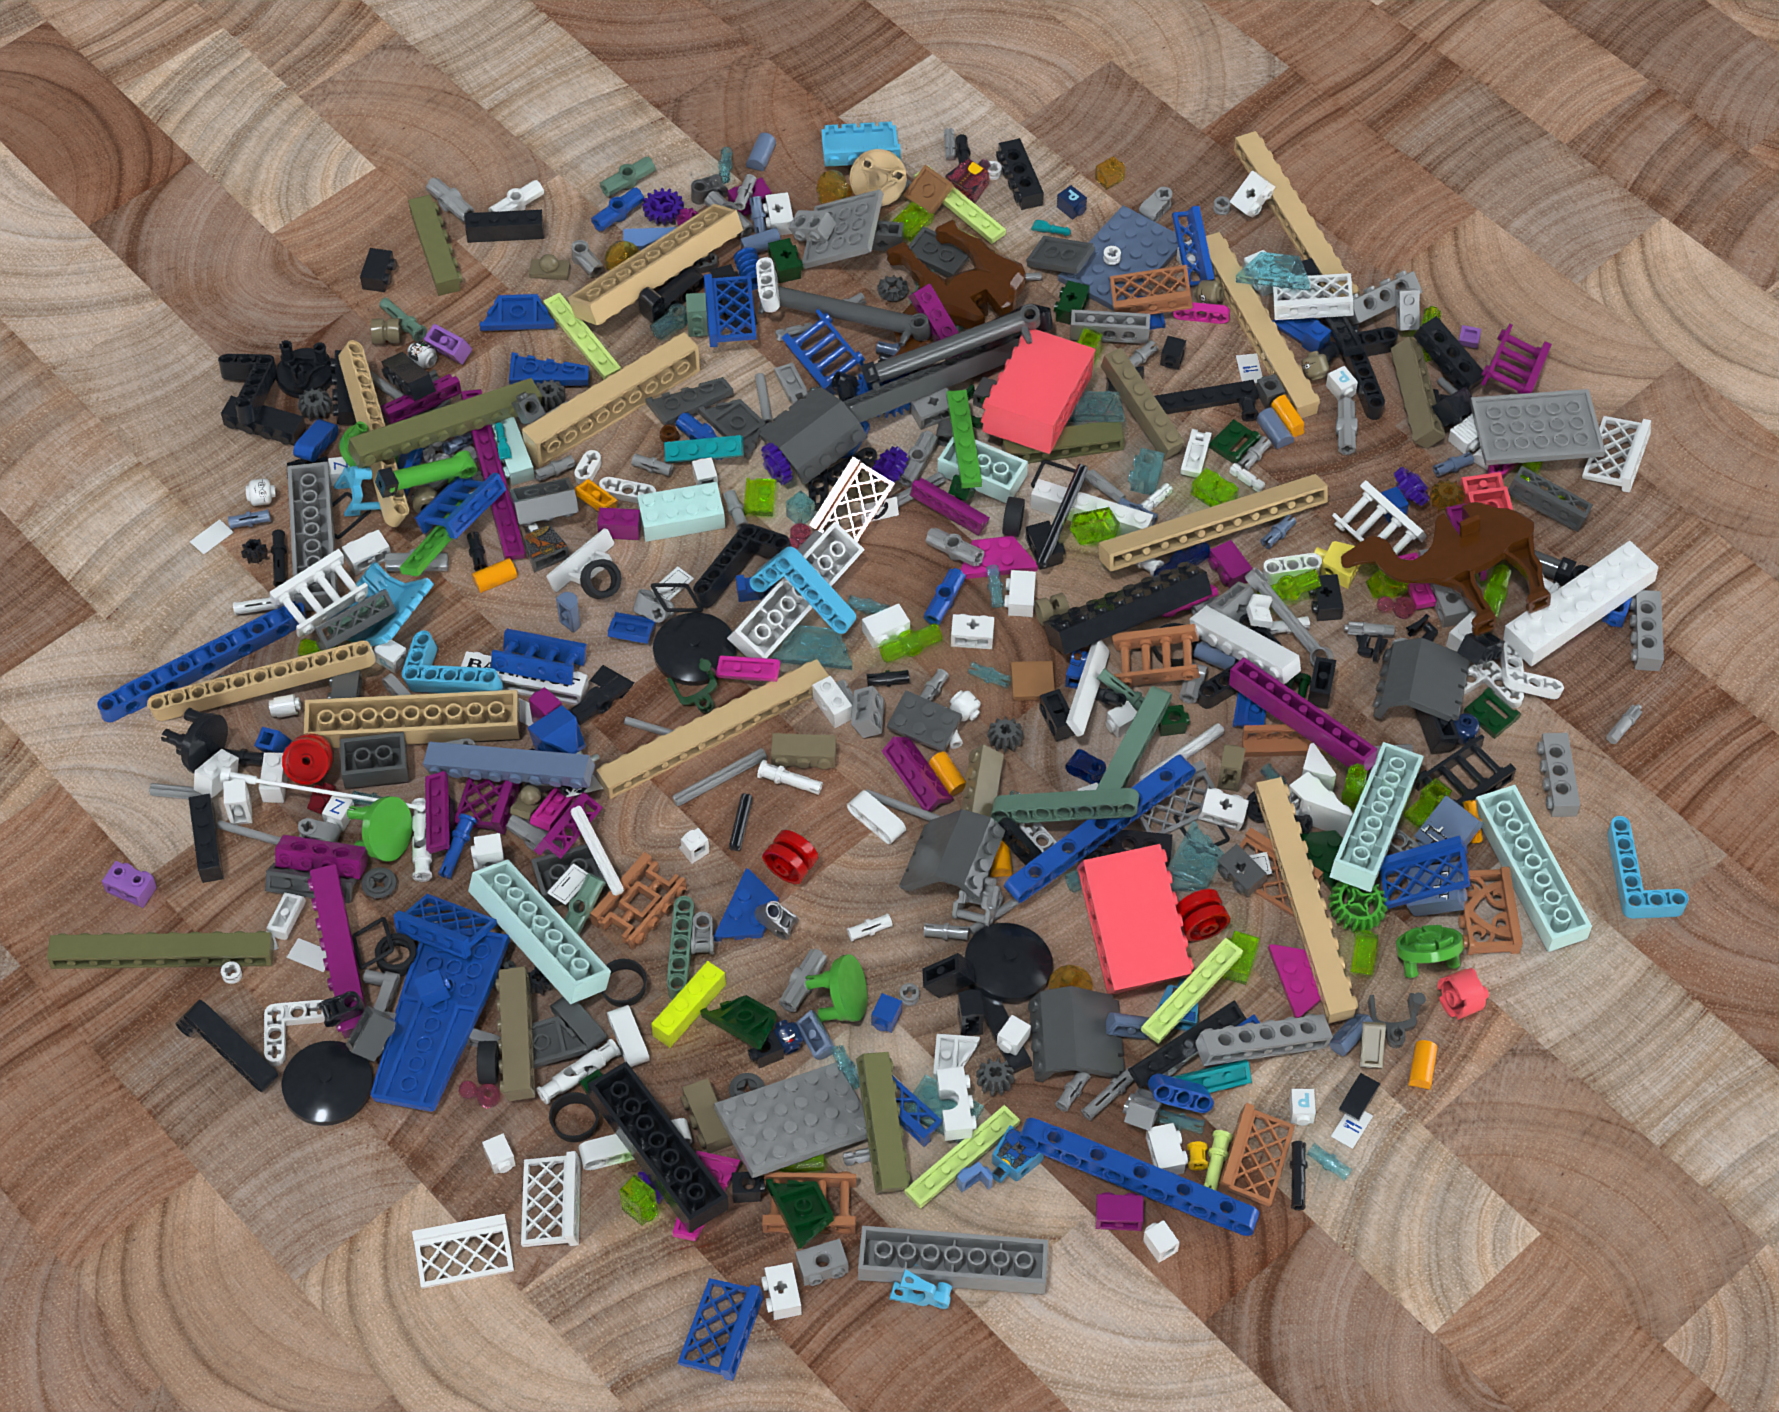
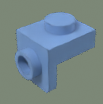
M978 1161L970 1168L965 1167L958 1173L956 1186L961 1192H964L978 1181H981L989 1190L992 1188L993 1174L987 1166L983 1167Z

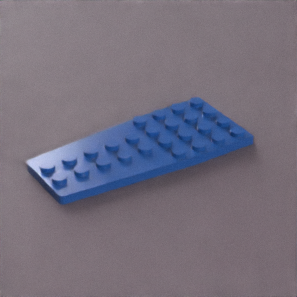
M456 927V928H450V930H452V931L457 930V927ZM488 932L470 948L471 955L466 959L419 942L416 958L406 975L395 1011L397 1013L394 1020L396 1022L395 1030L387 1038L371 1090V1097L375 1102L429 1112L436 1109L490 995L511 940L509 935ZM474 934L465 935V936H468L469 939H470ZM439 969L442 977L446 975L451 984V988L448 989L451 997L426 1008L419 996L414 979Z

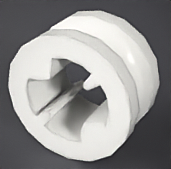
M997 161L986 163V166L990 168L985 172V176L990 180L1000 178L1001 164Z
M1108 246L1104 249L1103 260L1106 264L1116 265L1120 262L1121 251L1118 247Z
M227 962L221 968V975L226 983L235 984L241 980L242 971L236 962ZM232 970H235V973H232L231 976H228V973H231Z

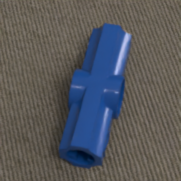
M636 187L621 197L611 198L609 206L591 218L595 229L600 232L614 222L624 221L627 218L628 212L644 202V195Z
M682 413L676 421V427L684 432L690 440L717 437L710 425L707 423L701 424L689 413Z
M949 569L943 582L937 586L936 594L924 614V619L928 624L933 626L940 625L948 609L952 608L954 598L966 578V575L960 569Z

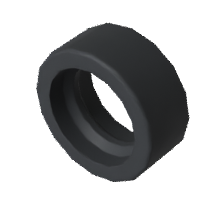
M1008 497L1002 527L1004 535L1019 536L1024 516L1025 499Z
M598 559L591 561L581 571V587L592 598L602 599L610 597L621 586V572L617 565L610 560ZM596 567H603L610 574L611 584L605 591L595 589L591 583V572Z
M393 933L391 934L393 946L406 947L409 950V957L400 964H389L385 962L384 958L376 963L381 972L398 973L402 977L407 975L411 964L414 962L417 948L409 936ZM386 936L377 943L375 957L390 949Z
M497 1041L478 1042L477 1078L479 1084H497L499 1047Z

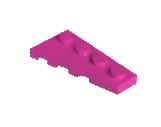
M696 1151L697 1156L725 1192L732 1180V1172H737L741 1165V1160ZM677 1217L673 1229V1237L696 1241L705 1224L689 1233Z

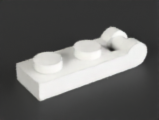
M1192 429L1180 474L1200 478L1212 436L1211 432L1201 433L1197 429Z

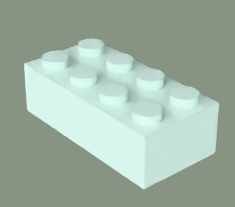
M953 437L938 458L937 473H942L945 478L950 480L953 479L954 475H959ZM975 439L982 487H975L974 489L1007 503L1008 497L1015 496L1027 477L1028 461Z
M717 482L637 495L638 510H640L645 542L725 528L724 510Z

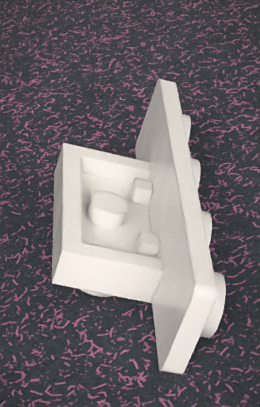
M602 529L546 576L553 591L558 592L570 581L581 584V571L591 561L598 559L612 561L610 555L605 553L614 545L608 529ZM596 567L593 569L590 579L605 568Z

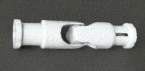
M414 799L411 804L418 805L422 803L425 805V799ZM425 807L423 812L414 809V816L412 817V829L414 831L412 862L415 864L413 879L419 882H426L432 878V872L430 871L432 854L426 850Z
M612 1039L607 1040L605 1045L597 1050L593 1049L578 1061L553 1076L550 1082L542 1087H537V1094L546 1105L549 1104L551 1099L560 1093H566L579 1084L580 1080L595 1070L603 1068L606 1062L615 1056L619 1057L621 1055L620 1049Z

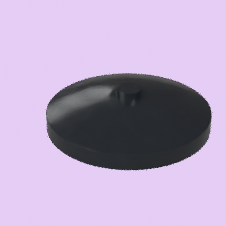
M691 612L678 615L668 620L658 630L654 638L653 655L656 666L665 677H671L676 683L688 686L708 684L710 678L706 672L700 670L699 660L702 658L709 660L711 666L717 671L719 656L736 657V646L727 639L732 630L724 621L710 614Z
M995 923L980 929L970 939L964 956L974 964L975 983H973V986L987 997L1001 1002L1014 1003L1033 998L1045 988L1052 972V956L1044 940L1029 928L1014 923Z
M317 1042L300 1050L289 1061L282 1076V1094L290 1111L302 1121L319 1126L339 1124L354 1117L368 1102L373 1087L371 1067L366 1058L352 1053L344 1042Z

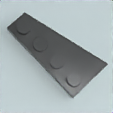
M724 377L700 383L695 388L685 387L681 389V392L674 394L667 392L661 394L662 397L656 399L649 397L645 401L646 405L663 425H672L676 423L682 413L695 414L698 412L699 407L704 406V408H707L733 395L734 391Z

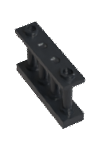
M1481 734L1477 738L1468 740L1464 747L1430 770L1422 771L1417 777L1415 789L1420 791L1425 786H1428L1442 801L1447 794L1434 780L1443 775L1462 794V797L1458 800H1453L1464 808L1462 802L1475 800L1478 796L1497 791L1514 779L1516 768L1511 763L1506 767H1500L1482 749L1485 737ZM1475 753L1494 772L1493 776L1484 778L1466 759ZM1459 764L1478 783V786L1474 789H1468L1450 769Z

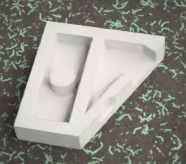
M937 1034L933 1078H936L937 1069L964 1067L978 1047L980 1037Z

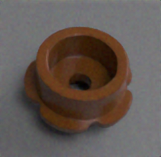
M667 424L661 428L660 439L663 442L676 441V438L679 437V432L674 425Z

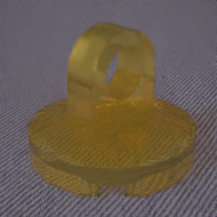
M828 170L822 173L818 179L816 189L817 193H819L818 199L821 204L852 196L851 185L847 184L841 172Z
M624 240L616 241L610 245L604 258L607 271H610L638 253V247Z
M1065 965L1054 970L1050 976L1048 987L1049 990L1067 986L1092 990L1093 983L1091 976L1083 968L1075 965Z

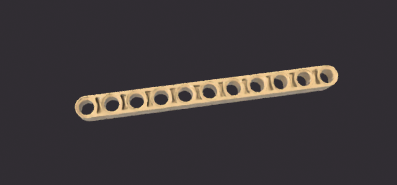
M350 340L340 352L339 361L356 422H364L368 427L366 432L384 427L385 423L364 349L359 342ZM392 457L389 460L374 463L369 467L372 470V479L383 518L389 526L398 527L409 513L404 489L398 490L394 496L382 498L375 484L378 470L389 467L393 471L398 470L395 458Z
M358 641L155 694L148 699L147 706L157 721H165L184 716L188 708L200 712L368 668L375 663L376 656L369 642Z

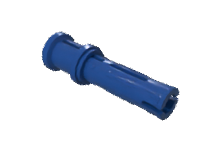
M459 814L458 818L460 820L458 825L451 833L453 839L438 872V875L443 878L447 876V879H451L464 844L470 841L471 837L469 835L471 830L478 822L475 818L466 814Z

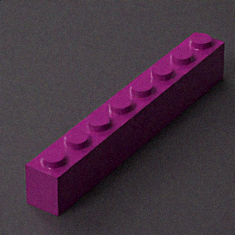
M1245 657L1230 669L1229 685L1361 777L1375 765L1376 747Z
M336 864L310 870L311 878L307 879L310 892L314 891L315 898H312L311 901L314 911H318L319 918H315L317 930L322 931L323 938H319L321 950L326 951L327 958H323L325 970L330 972L331 978H327L329 990L334 992V997L348 991H354L359 995L366 1008L339 871ZM357 1001L350 1002L348 1007H354ZM361 1015L337 1025V1031L342 1032L345 1039L349 1038Z

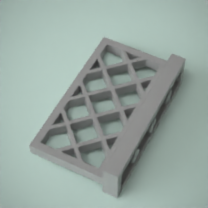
M1203 760L1192 764L1196 769L1195 774L1180 786L1189 790L1187 799L1175 795V790L1167 796L1171 798L1168 807L1156 804L1152 807L1150 816L1143 814L1137 818L1145 832H1152L1149 828L1150 821L1163 825L1161 831L1157 833L1169 834L1199 820V812L1193 816L1185 813L1188 804L1201 808L1202 802L1198 803L1189 800L1192 791L1204 795L1208 788H1215L1205 770L1206 765ZM1203 778L1207 785L1206 789L1194 787V782ZM1173 799L1185 803L1183 812L1171 808ZM1155 808L1167 812L1164 820L1152 817ZM1169 813L1181 816L1180 822L1177 824L1167 822Z

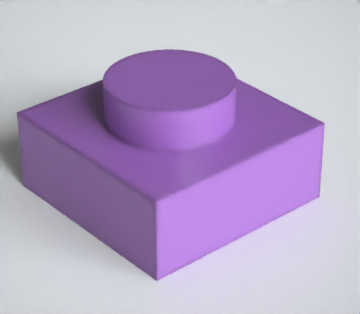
M1462 325L1459 337L1460 344L1462 346L1478 348L1481 329Z

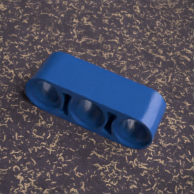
M321 419L316 420L295 443L293 455L310 462H315L336 439L339 430L338 425Z
M1155 1074L1148 1080V1088L1158 1102L1199 1113L1210 1111L1214 1105L1213 1098L1207 1088L1201 1084L1163 1074Z

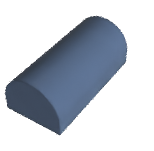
M760 133L746 162L747 168L765 171L776 146V140L771 134Z
M777 228L741 238V250L747 247L755 248L757 253L768 250L769 242L781 240Z
M1266 408L1259 413L1257 423L1276 449L1294 443V437L1274 408Z
M564 592L556 598L559 622L571 632H576L581 625L578 599L574 593Z
M1203 641L1197 643L1193 657L1223 670L1238 662V659L1227 655L1222 650Z
M810 1010L795 1022L815 1059H825L835 1052L836 1047L814 1010Z
M1110 1012L1106 1019V1034L1147 1040L1149 1037L1141 1031V1027L1150 1017Z
M1355 1014L1354 1018L1349 1019L1334 1034L1328 1044L1330 1048L1338 1055L1345 1056L1361 1039L1362 1022H1373L1368 1014Z

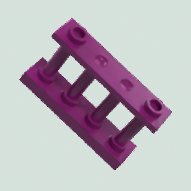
M1509 323L1506 330L1502 329L1497 337V340L1500 342L1490 365L1486 364L1481 374L1484 376L1481 384L1485 386L1490 377L1517 390L1518 394L1532 393L1552 344L1544 341L1541 348L1538 346L1536 348L1510 335L1509 333L1513 325ZM1505 342L1532 354V360L1505 347ZM1500 354L1527 366V369L1530 371H1524L1500 359ZM1495 365L1522 378L1523 382L1519 383L1494 371Z

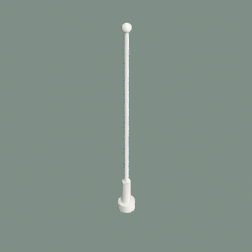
M225 766L222 767L220 774V783L222 784L223 781H230L232 779H245L246 783L254 785L261 783L370 802L378 800V798L258 779L257 776L234 773L233 768ZM406 803L408 808L417 809L419 812L425 810V805L422 803L418 805Z

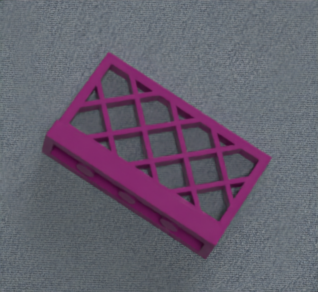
M468 777L455 815V826L458 825L460 820L458 818L459 814H465L471 810L474 814L472 817L478 820L477 824L473 826L474 828L494 829L496 833L505 834L507 830L506 825L511 817L510 809L516 802L522 782L516 784L504 780L503 784L495 788L492 784L494 781L486 779L475 786L473 783L474 779ZM490 784L493 790L482 796L479 790ZM477 792L480 798L469 804L467 801L468 797ZM497 794L499 797L498 801L489 806L486 800ZM484 802L487 808L476 814L473 808ZM490 812L492 813L491 822L481 821V817Z

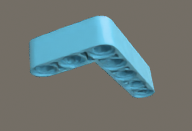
M794 547L783 549L761 566L750 579V586L754 591L764 592L782 577H785L827 624L839 634L846 633L856 620L855 612Z
M424 630L416 633L413 637L401 674L409 690L426 693L503 690V683L495 669L435 666L433 662L437 653V645L431 634Z
M1624 816L1614 817L1610 823L1607 837L1622 913L1632 919L1681 916L1689 901L1688 894L1681 889L1643 890L1631 824Z

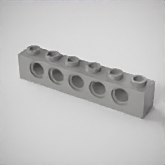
M1309 1014L1300 1018L1288 1017L1279 1021L1267 1020L1264 1023L1258 1024L1247 1023L1237 1027L1230 1025L1223 1029H1205L1200 1033L1195 1044L1203 1066L1325 1049L1333 1036L1324 1014Z

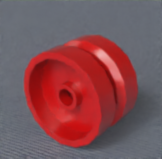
M305 733L298 736L289 744L282 756V767L285 774L292 781L301 785H311L319 782L331 769L334 762V751L331 744L324 737L315 733Z
M786 829L779 832L773 844H770L762 855L763 862L767 868L777 877L791 884H800L807 875V870H810L819 859L817 851L808 840Z
M1202 889L1193 892L1176 905L1177 914H1181L1183 921L1182 930L1189 941L1196 942L1209 939L1223 931L1230 923L1231 918L1226 908L1222 906L1223 902L1216 890Z

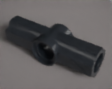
M616 675L600 688L598 686L591 688L585 695V699L568 711L576 717L578 725H582L595 714H603L608 711L613 701L627 692L629 687L621 676Z

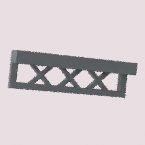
M1521 466L1508 488L1509 495L1577 532L1593 504ZM1521 474L1528 477L1530 481L1521 478ZM1540 486L1546 487L1548 491L1541 489ZM1558 495L1565 497L1566 500L1560 499ZM1576 505H1579V506L1585 508V509H1586L1585 512L1582 511V510H1580V509H1578V508L1576 507Z
M387 590L379 591L316 626L314 629L320 639L316 642L319 650L331 649L397 612ZM383 596L386 604L375 608L377 599ZM360 608H369V613L360 618L358 617ZM346 616L352 618L350 624L340 627L342 618ZM328 626L335 628L332 634L325 637L322 629Z
M275 863L266 870L265 891L315 898L314 891L310 892L307 879L311 878L309 871L275 867ZM340 876L345 903H351L353 886L358 879Z

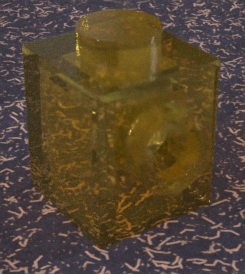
M1114 156L1096 166L1095 179L1106 190L1124 181L1125 166Z

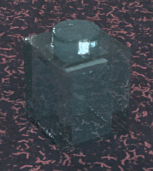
M800 490L786 501V516L801 528L815 517V502Z

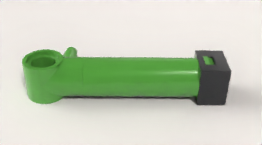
M465 450L456 453L451 458L393 471L391 467L380 469L377 472L375 484L382 498L396 495L398 490L445 479H448L450 484L458 476L461 479H467L475 475L478 468L470 452Z

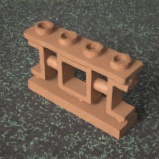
M644 852L620 879L624 892L615 896L610 890L590 913L591 923L597 928L601 926L603 930H606L613 923L625 931L621 936L622 942L629 944V948L634 950L638 945L640 946L644 943L647 934L651 930L657 928L660 919L665 914L670 913L675 900L686 894V879L683 877L679 878L675 874L670 881H667L656 873L659 870L658 862H653L651 856ZM645 875L646 878L652 881L648 887L640 882ZM659 887L668 891L663 899L661 895L656 893ZM638 893L652 900L643 912L629 904ZM618 906L619 909L626 912L621 918L612 913ZM632 918L641 922L636 930L634 926L628 923Z

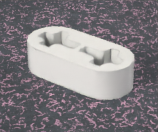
M589 450L581 458L574 472L575 480L578 484L583 483L587 479L593 481L602 464L599 452Z

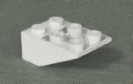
M1306 772L1289 785L1290 797L1288 799L1290 803L1294 804L1296 815L1304 816L1308 814L1312 817L1313 827L1324 831L1336 830L1340 836H1345L1353 813L1347 805H1343L1332 791H1328L1316 776Z

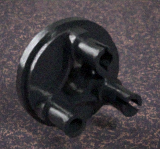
M284 340L282 344H279L281 360L276 369V381L283 393L299 399V395H304V390L311 391V388L314 390L321 388L322 391H327L331 387V373H334V370H330V357L326 352L324 343L318 342L313 348H301L294 351L292 343L288 340Z
M188 708L184 713V719L193 723L187 733L179 734L170 729H165L162 735L166 736V738L161 737V740L176 746V754L181 755L184 767L189 772L195 774L197 768L219 750L225 748L228 726L225 718L219 714L201 713Z

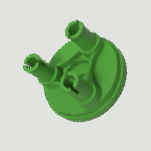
M385 796L376 800L370 806H349L350 809L354 810L347 809V817L363 821V841L357 840L354 845L365 847L367 855L381 861H393L404 853L412 835V816L407 804L402 799Z
M842 955L835 959L831 969L824 971L823 974L807 975L805 977V985L808 990L820 987L830 989L834 1006L818 1009V1017L821 1022L836 1019L854 1022L863 1018L867 1007V985L862 967L853 955Z

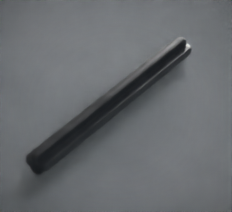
M1077 465L1037 557V566L1045 568L1049 562L1088 472L1086 465Z

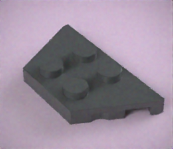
M737 399L728 403H716V407L705 409L704 406L698 408V413L723 437L743 436L744 457L746 459L750 457L760 439L759 429L765 426L766 422L741 399Z
M559 1016L532 1023L534 1068L589 1053L587 1046L576 1037V1034L566 1026Z

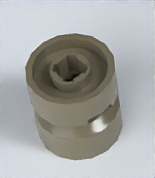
M383 318L371 319L372 343L384 344L386 340L391 344L401 343L400 318H390L386 322Z
M1064 593L1052 595L1050 599L1045 597L1034 601L1035 613L1041 626H1044L1043 622L1049 620L1051 616L1064 614L1070 609Z

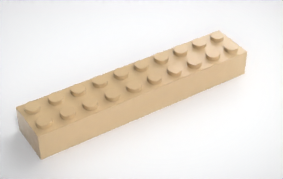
M712 204L568 297L575 318L595 325H601L612 315L620 313L626 306L634 304L644 288L650 287L654 289L657 286L663 285L666 280L677 276L680 271L692 266L695 261L706 257L712 250L720 248L729 239L737 237V234L743 231L737 210Z
M685 332L674 336L670 341L656 347L655 350L641 356L635 362L626 365L620 371L609 375L605 380L594 384L590 389L576 395L570 401L561 404L558 408L550 413H546L535 422L528 424L522 429L530 459L538 468L545 466L550 461H553L644 406L646 398L652 397L655 399L700 372L699 349L696 343Z
M500 690L305 700L304 734H318L324 737L331 744L332 748H340V739L399 732H404L406 744L443 743L465 738L472 739L473 741L520 739L518 691Z

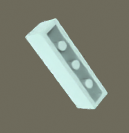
M510 417L502 420L500 423L504 425V433L507 438L506 443L509 444L512 458L500 460L505 466L502 467L505 479L509 478L512 486L534 480L533 465L515 418ZM492 423L491 428L494 435L496 447L498 448L499 443L497 442V434L495 430L496 423Z

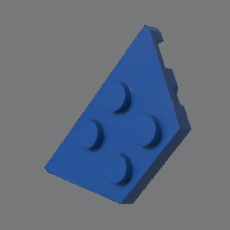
M538 294L498 295L494 305L488 310L484 322L481 321L479 326L480 331L555 328V321L549 316L548 310L542 304Z
M748 868L745 869L715 932L714 941H721L722 938H734L735 940L763 938L767 928L756 920L755 909L770 901L779 903V898Z

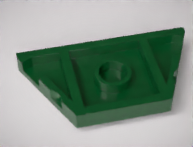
M1336 830L1300 834L1301 840H1305L1308 853L1306 855L1308 860L1311 859L1313 866L1323 871V883L1331 891L1338 880L1330 878V873L1343 838Z
M747 995L720 1003L721 1008L708 1011L707 1008L700 1010L702 1018L758 1050L762 1048L777 1020L776 1011Z
M766 1179V1186L797 1249L802 1248L834 1221V1214L817 1182L788 1180L786 1184L774 1183V1179Z

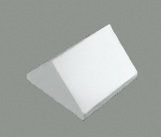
M1311 743L1302 775L1309 772L1311 775L1316 776L1328 791L1333 792L1336 773L1316 745Z

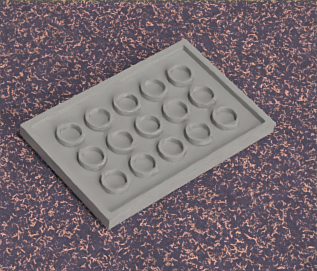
M1589 389L1471 397L1470 399L1485 465L1604 457L1606 451Z
M837 1062L714 1103V1110L752 1178L867 1139L863 1106Z

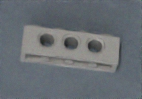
M1406 270L1395 274V279H1384L1379 282L1380 286L1376 288L1373 285L1363 289L1364 293L1358 295V293L1353 294V316H1347L1350 324H1358L1396 306V285L1399 289L1416 288L1419 290V294L1423 293L1415 272L1407 273ZM1380 292L1383 294V300L1380 298ZM1364 300L1367 302V308L1364 306Z
M1072 310L1070 340L1147 344L1150 314Z
M1428 549L1419 550L1418 557L1422 556ZM1429 583L1436 599L1434 608L1442 628L1458 625L1470 613V607L1465 603L1462 595L1451 588Z
M1642 590L1632 597L1629 607L1630 610H1633V614L1630 616V627H1633L1630 643L1634 644V649L1631 651V661H1634L1635 670L1660 671L1664 661L1661 591Z
M1543 733L1540 742H1537V753L1541 754L1542 759L1540 760V772H1544L1543 790L1547 791L1546 808L1550 809L1551 817L1577 816L1580 800L1568 733Z

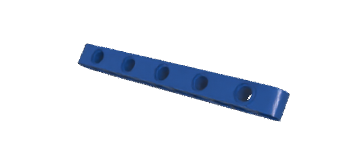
M292 601L307 620L304 605L301 602L296 604L295 601ZM285 605L272 610L101 697L97 702L101 717L105 722H114L128 714H132L146 707L147 701L151 696L186 687L295 631L299 623Z
M1181 754L1175 756L1132 787V789L1139 793L1136 815L1124 818L1088 819L1013 874L1005 882L1004 888L1018 903L1025 901L1186 783L1195 774L1196 769Z
M1027 1118L1019 1134L1018 1141L1022 1146L1240 1235L1250 1236L1253 1234L1259 1218V1211L1255 1207L1221 1192L1036 1118Z

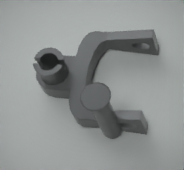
M1419 992L1409 994L1407 1002L1410 1019L1402 1022L1378 1020L1376 1017L1374 995L1369 996L1368 1008L1370 1017L1373 1022L1386 1024V1041L1390 1047L1395 1049L1402 1047L1406 1037L1405 1031L1415 1028L1417 1023L1416 1016H1418L1422 1004L1426 1001L1424 994Z

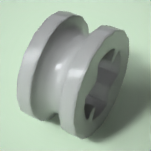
M1224 196L1217 197L1214 200L1213 211L1221 216L1228 214L1231 205L1229 198Z
M907 983L900 988L899 998L902 1000V1004L912 1006L919 1001V988L916 985ZM908 991L912 992V998H907Z

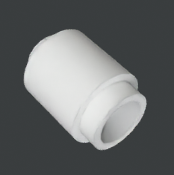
M294 694L274 697L273 700L269 701L271 716L282 718L298 715V710H301L300 698H296Z

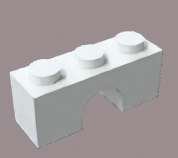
M964 1067L937 1069L936 1080L939 1100L950 1099L957 1103V1106L953 1109L942 1110L945 1141L972 1138L973 1129H976L975 1115L971 1116L970 1109H973L972 1095L967 1093V1088H970L969 1075H965Z

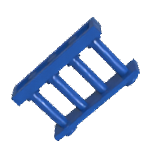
M817 309L816 313L820 318L819 321L797 338L794 337L792 339L788 333L781 338L819 386L834 395L836 393L832 388L834 374L837 371L846 373L857 364L859 366L864 365L865 358L859 351L855 353L831 324L833 320L827 313L823 314ZM826 325L831 332L809 350L805 349L802 351L800 348L802 343ZM837 338L842 345L819 363L813 364L811 362L812 357ZM846 351L852 356L848 362L830 376L824 377L821 374L824 372V368Z
M492 473L485 481L473 480L472 477L461 479L458 476L415 517V520L423 534H426L434 525L445 527L450 538L457 539L507 489L499 473ZM472 488L476 489L472 494L468 493ZM460 500L463 501L459 506H455ZM447 513H451L446 519L442 518Z
M506 628L504 632V651L492 650L491 668L500 672L572 685L573 664L582 666L585 664L587 644Z

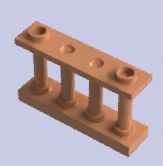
M1195 624L1123 632L1112 635L1116 651H1121L1122 673L1114 674V676L1128 687L1177 680L1191 681L1194 678H1200L1197 664L1192 665L1191 643L1199 641ZM1183 643L1184 666L1171 667L1170 646ZM1162 646L1163 668L1151 670V647ZM1141 648L1142 671L1130 672L1129 650Z
M779 1170L764 1174L765 1186L766 1179H774V1183L786 1184L788 1180H797L799 1182L815 1181L818 1183L825 1199L826 1187H840V1214L834 1216V1221L818 1234H855L856 1216L849 1215V1188H857L856 1174L848 1171L839 1173H783ZM771 1196L770 1213L763 1215L762 1219L763 1233H789Z

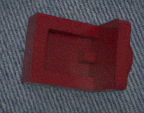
M324 782L323 785L315 784L314 787L318 789L340 792L335 790V785ZM312 792L307 809L322 814L332 795Z

